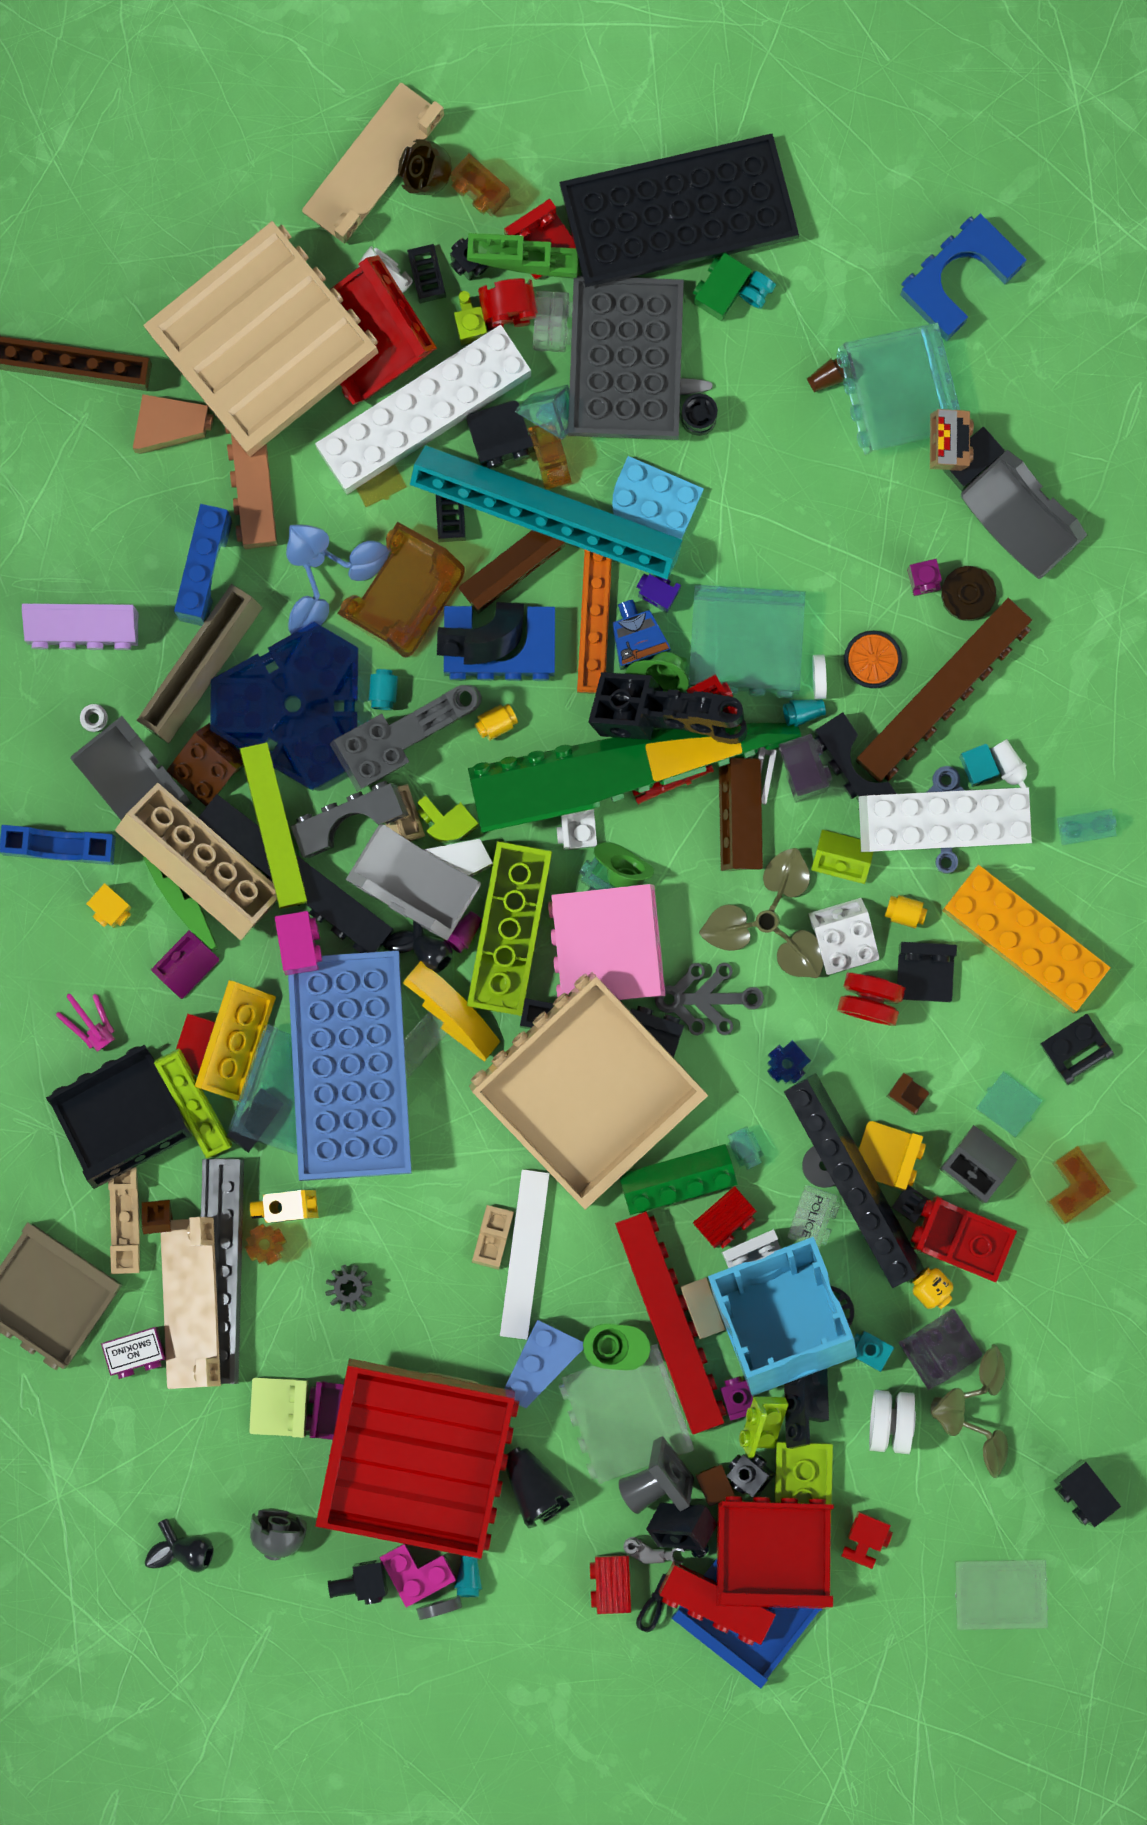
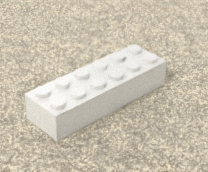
M1029 787L859 796L861 852L1032 843Z

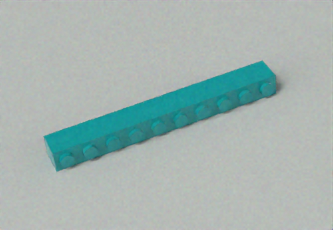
M426 445L414 463L410 481L411 486L658 577L668 579L678 560L683 540Z

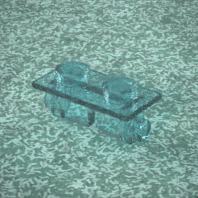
M1112 809L1057 818L1062 845L1117 836L1115 829L1117 823Z

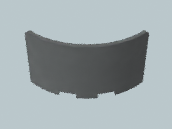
M1006 450L961 493V498L995 540L1037 579H1041L1078 545L1087 534L1076 517L1069 513L1054 498L1049 500L1040 490L1043 486L1030 472L1025 463Z
M123 716L109 725L70 758L121 821L157 783L164 787L185 807L192 803L162 765L157 769L156 765L159 761Z

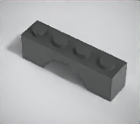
M383 781L372 786L373 791L363 795L362 792H358L346 798L348 802L339 806L337 803H332L321 808L323 813L312 816V813L297 818V824L290 827L302 857L311 858L334 848L335 833L339 825L350 816L364 814L378 825H388L408 816V811L397 785L388 784L387 781Z

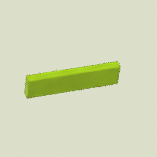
M180 1048L156 1059L154 1064L206 1159L231 1148L232 1143L226 1137L227 1134L202 1089L194 1087L197 1079Z

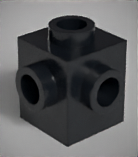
M464 238L459 239L451 247L453 251L450 253L452 261L450 265L459 276L464 274L468 280H471L474 276L479 277L488 269L489 266L467 261L465 255L468 251V238L466 240Z
M755 1453L754 1458H748L746 1454L742 1456L738 1454L730 1463L728 1468L731 1471L726 1477L732 1481L731 1486L742 1494L746 1492L753 1498L761 1494L776 1473L766 1466L767 1461L759 1454Z

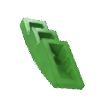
M468 233L467 261L521 273L577 278L578 256L576 248L551 247V242L523 241L524 236Z
M143 857L157 887L171 908L186 926L213 951L217 950V944L201 906L191 897L185 899L182 889L170 878H165L162 871L146 857Z

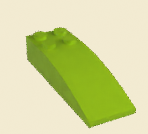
M497 841L467 1006L522 1016L552 851Z

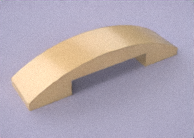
M136 1166L108 1181V1190H110L111 1274L140 1273V1221Z

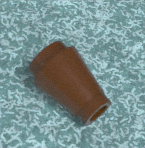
M839 357L834 360L830 358L811 374L807 381L815 393L818 390L845 382L844 379L849 374Z

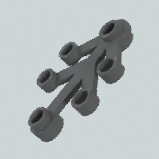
M693 963L690 965L686 975L675 986H665V995H672L674 1002L668 1005L663 1000L664 996L655 997V1003L658 1009L664 1013L674 1012L688 1025L690 1033L698 1036L704 1032L705 1023L701 1019H695L683 1006L695 1005L716 1025L719 1034L728 1035L733 1030V1023L731 1020L723 1018L711 1005L743 1004L745 1008L755 1010L762 1005L764 996L762 991L756 987H749L743 993H711L723 980L731 977L733 970L728 963L719 964L716 972L695 993H683L694 980H700L704 976L705 969L703 965ZM695 966L700 967L702 970V974L698 977L691 974V969ZM722 966L728 967L729 975L721 976L719 968ZM749 994L757 996L758 1000L755 1004L748 1003L747 996ZM694 1022L702 1024L700 1032L692 1030L691 1026ZM728 1022L730 1025L729 1031H721L719 1028L720 1023Z

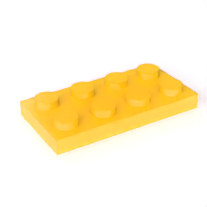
M228 981L194 1087L239 1102L243 1101L276 996L234 981Z

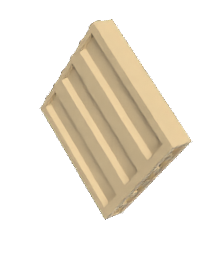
M273 221L143 325L249 457L379 353L375 346L378 341L369 330L363 332L358 326L361 320L351 308L348 311L345 310L340 304L344 300L333 287L329 290L323 283L326 278L317 267L312 269L307 264L306 260L309 257L299 245L294 248L289 242V239L292 238L282 224L277 227Z

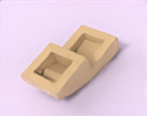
M489 1205L486 1206L472 1263L499 1270L514 1212Z

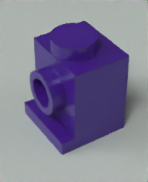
M644 573L636 588L640 589L639 598L667 613L677 597L681 585L676 583L672 587L670 586L671 581L669 579L658 576L654 577L651 574L647 575Z

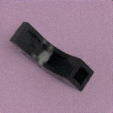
M496 602V612L493 620L479 628L438 627L437 655L464 657V665L483 664L504 657L518 645L522 637L524 604Z

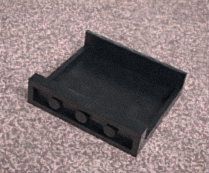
M145 1045L129 1049L126 1055L117 1060L105 1062L100 1069L79 1076L76 1082L68 1086H61L55 1089L50 1096L46 1097L79 1160L87 1182L93 1189L193 1136L158 1072L152 1054Z

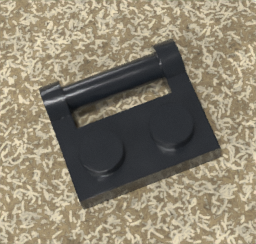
M1088 1014L1080 1017L1040 1043V1046L1066 1085L1073 1083L1075 1077L1105 1058L1108 1060L1114 1056L1112 1049L1106 1043ZM1095 1042L1099 1048L1098 1050L1069 1069L1066 1068L1063 1063L1064 1061Z

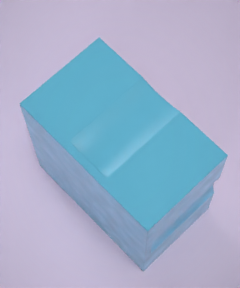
M814 1237L776 1250L763 1259L744 1262L708 1276L714 1299L752 1396L857 1357L854 1337L840 1302L831 1289L828 1272Z

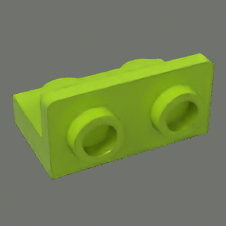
M785 1397L753 1398L751 1407L748 1408L746 1413L744 1430L739 1435L740 1446L744 1448L748 1458H754L757 1448H775L788 1407Z

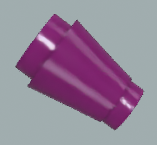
M469 911L458 922L448 940L445 941L458 953H462L464 949L468 950L483 920L474 912Z

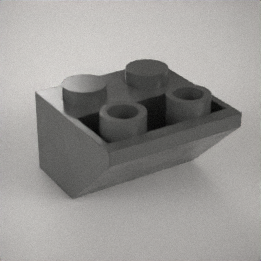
M973 1125L939 1169L980 1202L986 1203L1018 1159Z

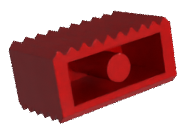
M734 1186L692 1224L713 1248L719 1245L723 1249L734 1239L732 1233L737 1228L741 1227L742 1230H745L756 1220L752 1215L757 1211Z
M629 1555L595 1556V1562H590V1579H596V1591H591V1608H597V1614L631 1613Z

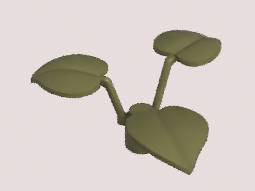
M792 848L775 856L764 871L763 881L765 887L770 891H778L769 910L760 912L756 917V921L746 923L747 915L740 907L731 904L720 906L710 915L699 931V934L704 940L717 948L735 951L745 947L750 942L751 936L747 928L757 926L760 931L765 933L774 931L787 941L777 951V962L781 969L789 975L796 977L818 978L822 972L823 960L817 938L806 930H799L790 938L778 928L780 918L775 909L782 894L788 897H797L805 892L810 882V872L800 851L797 848Z
M992 1344V1347L984 1354L979 1367V1376L983 1387L967 1393H963L960 1388H954L944 1397H935L931 1404V1414L934 1419L941 1423L945 1432L950 1436L958 1435L963 1426L984 1434L988 1439L983 1446L984 1462L991 1476L997 1478L1005 1465L1008 1455L1006 1435L1002 1430H995L992 1434L988 1430L964 1421L965 1398L985 1394L987 1391L990 1395L995 1396L1003 1386L1005 1379L1004 1360L998 1347Z

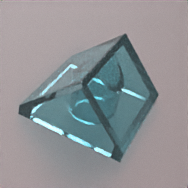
M564 385L532 393L517 407L515 412L563 440L569 432V387Z

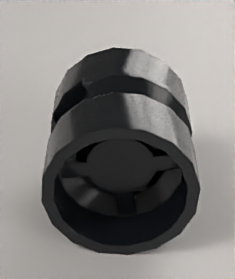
M701 393L691 395L686 399L682 408L681 421L687 432L692 435L702 436L713 430L716 425L718 412L715 401L710 396Z

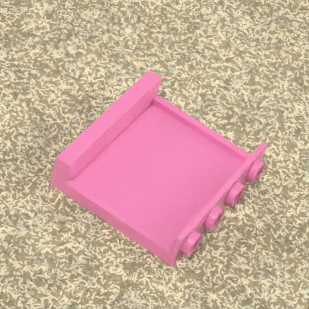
M646 884L552 895V901L548 902V911L550 918H554L555 929H551V940L553 946H557L558 957H554L555 973H559L560 984L556 987L557 998L563 993L568 994L575 988L574 983L583 974L589 975L591 972L619 1000L666 996L655 885Z

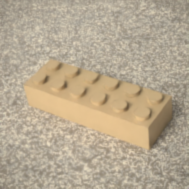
M159 783L125 815L115 829L121 837L239 940H242L277 902L273 883Z

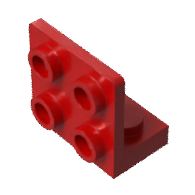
M548 199L504 228L505 235L524 236L523 241L551 242V247L575 248L573 238L557 216L556 206L551 199ZM531 274L532 277H533L535 280H537V279H539L540 277L544 276V275Z

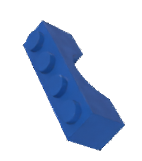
M2 825L0 854L3 856L113 865L116 837L113 834L57 832L31 827Z

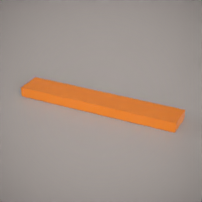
M588 550L584 552L577 693L596 694L601 672H606L612 559Z

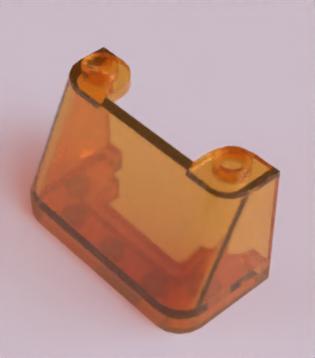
M397 522L386 537V546L391 555L362 598L357 595L346 598L337 614L387 648L407 658L416 651L462 581L465 567L446 548Z

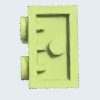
M253 1378L250 1434L306 1437L305 1427L309 1380Z

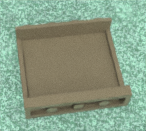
M27 1222L21 1231L23 1233L0 1265V1333L9 1339L15 1336L21 1340L20 1346L34 1355L37 1351L45 1357L43 1362L55 1370L59 1367L66 1369L123 1285L34 1224Z

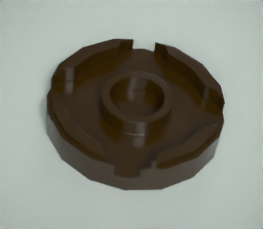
M973 566L956 568L946 577L941 589V599L944 608L951 616L962 621H974L984 617L990 612L996 598V587L993 579L986 571Z

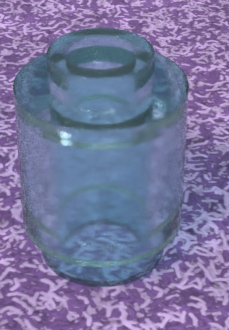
M747 1126L728 1135L730 1140L728 1145L739 1167L746 1166L747 1170L762 1163L760 1158L764 1156V1153L754 1132H750Z

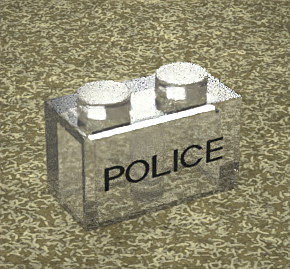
M804 1185L786 1238L800 1242L814 1237L818 1249L821 1244L826 1245L831 1233V1229L827 1228L829 1219L836 1218L840 1203L836 1202L837 1195Z

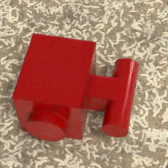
M858 1511L848 1534V1538L858 1542L855 1550L845 1546L841 1557L873 1569L876 1559L866 1555L870 1547L881 1551L882 1546L888 1547L893 1532L889 1531L891 1525Z

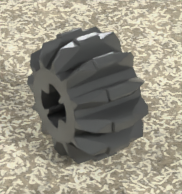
M342 1265V1276L336 1270L331 1272L337 1279L336 1282L326 1280V1284L334 1286V1290H328L325 1293L326 1296L336 1294L337 1297L330 1302L332 1306L341 1300L340 1311H345L347 1302H350V1308L354 1312L357 1310L356 1300L363 1307L367 1304L361 1296H372V1292L364 1291V1287L371 1286L373 1283L372 1281L362 1283L361 1280L368 1273L363 1271L357 1277L358 1266L353 1265L351 1274H348L347 1266ZM349 1280L355 1283L353 1286H356L357 1289L355 1293L353 1292L346 1296L343 1294L345 1290H341L342 1284H348Z

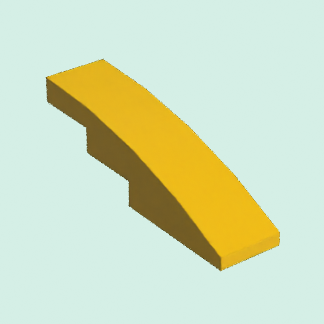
M422 961L418 963L403 982L404 985L425 1000L422 1007L444 1022L441 1026L443 1031L484 1062L501 1042L483 1018L472 1007L467 1006V1001L436 972L427 968Z

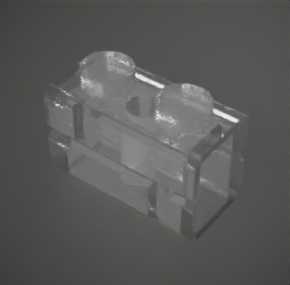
M536 291L538 313L535 314L536 318H534L533 350L566 352V344L571 345L572 328H567L568 317L572 318V312H574V302L569 301V293Z

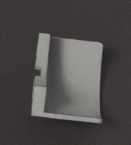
M380 824L346 878L348 882L371 897L379 899L392 910L406 918L409 917L420 924L421 927L445 940H448L481 885L479 881L439 860L384 824Z

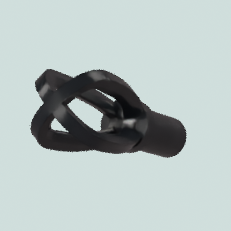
M664 1573L655 1591L652 1592V1597L643 1606L636 1620L637 1628L646 1633L655 1628L661 1614L663 1597L659 1595V1589L666 1577ZM654 1601H657V1608L651 1625L649 1627L642 1626L641 1621L647 1609Z

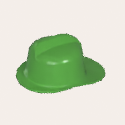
M668 651L655 655L651 660L634 662L628 666L625 674L652 675L665 692H668L669 689L679 690L681 693L689 686V678L686 675L687 659Z
M603 842L597 844L594 848V855L607 868L608 882L614 888L643 885L645 879H649L654 875V869L650 864L641 860L621 845Z
M599 1324L591 1328L585 1335L583 1351L587 1360L596 1367L625 1371L635 1370L648 1359L650 1342L646 1334L639 1328L629 1325Z

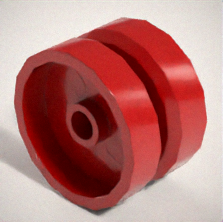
M847 972L843 987L847 991L857 994L858 997L850 995L841 996L837 1011L862 1020L896 1026L899 1011L892 1006L884 1004V1002L895 1004L902 1002L905 987L880 977Z

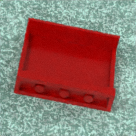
M379 255L362 260L358 263L360 267L333 286L344 300L340 304L346 311L351 308L361 320L358 326L363 332L369 330L378 341L375 346L379 353L340 384L343 395L347 400L351 401L352 405L365 402L437 349Z
M737 1496L725 1497V1501L718 1503L716 1606L832 1608L833 1596H830L831 1510L834 1509V1504H826V1499H809V1504H800L797 1498H781V1503H770V1498L754 1497L753 1502H742V1497Z

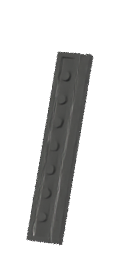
M202 1159L201 1217H212L214 1219L221 1384H239L244 1189L243 1159Z

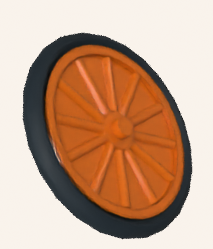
M875 630L865 631L855 636L848 643L844 654V666L850 678L857 684L866 688H880L888 685L898 676L902 666V653L899 645L890 635Z

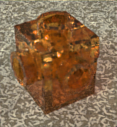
M263 1223L249 1231L251 1236L246 1239L249 1245L245 1246V1249L252 1261L257 1259L259 1264L266 1262L269 1266L282 1258L280 1253L286 1250L283 1244L287 1243L279 1228L275 1230L271 1225L265 1227ZM263 1239H267L270 1242V1247L267 1250L260 1248V1241Z

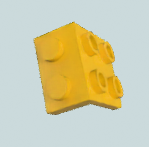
M870 1121L866 1125L859 1151L877 1182L906 1190L907 1185L913 1186L917 1170H914L913 1167L916 1159H922L926 1144L921 1143L923 1136L914 1133L910 1134Z

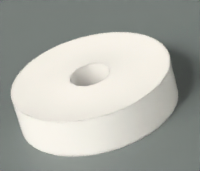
M813 655L814 699H826L825 655Z

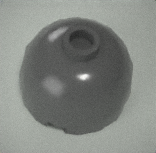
M278 1509L259 1510L258 1516L253 1513L250 1523L252 1545L269 1560H280L295 1554L302 1546L307 1530V1524L300 1516L297 1515L295 1520L287 1517L289 1515L288 1511Z

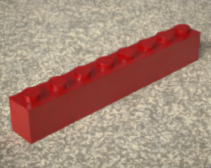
M647 1212L615 1223L692 1435L724 1424L722 1417L727 1416L722 1400L716 1402L713 1391L717 1390V1386L712 1373L706 1375L703 1364L708 1363L703 1348H697L693 1338L698 1337L693 1321L687 1322L684 1311H687L688 1307L683 1294L677 1296L674 1285L679 1283L674 1269H668L664 1259L668 1258L669 1255L664 1242L658 1243L655 1232H658L659 1228L654 1215L648 1217Z

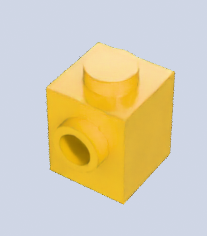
M105 883L86 903L95 911L92 917L103 927L107 924L113 928L117 924L121 927L131 916L129 910L132 907Z

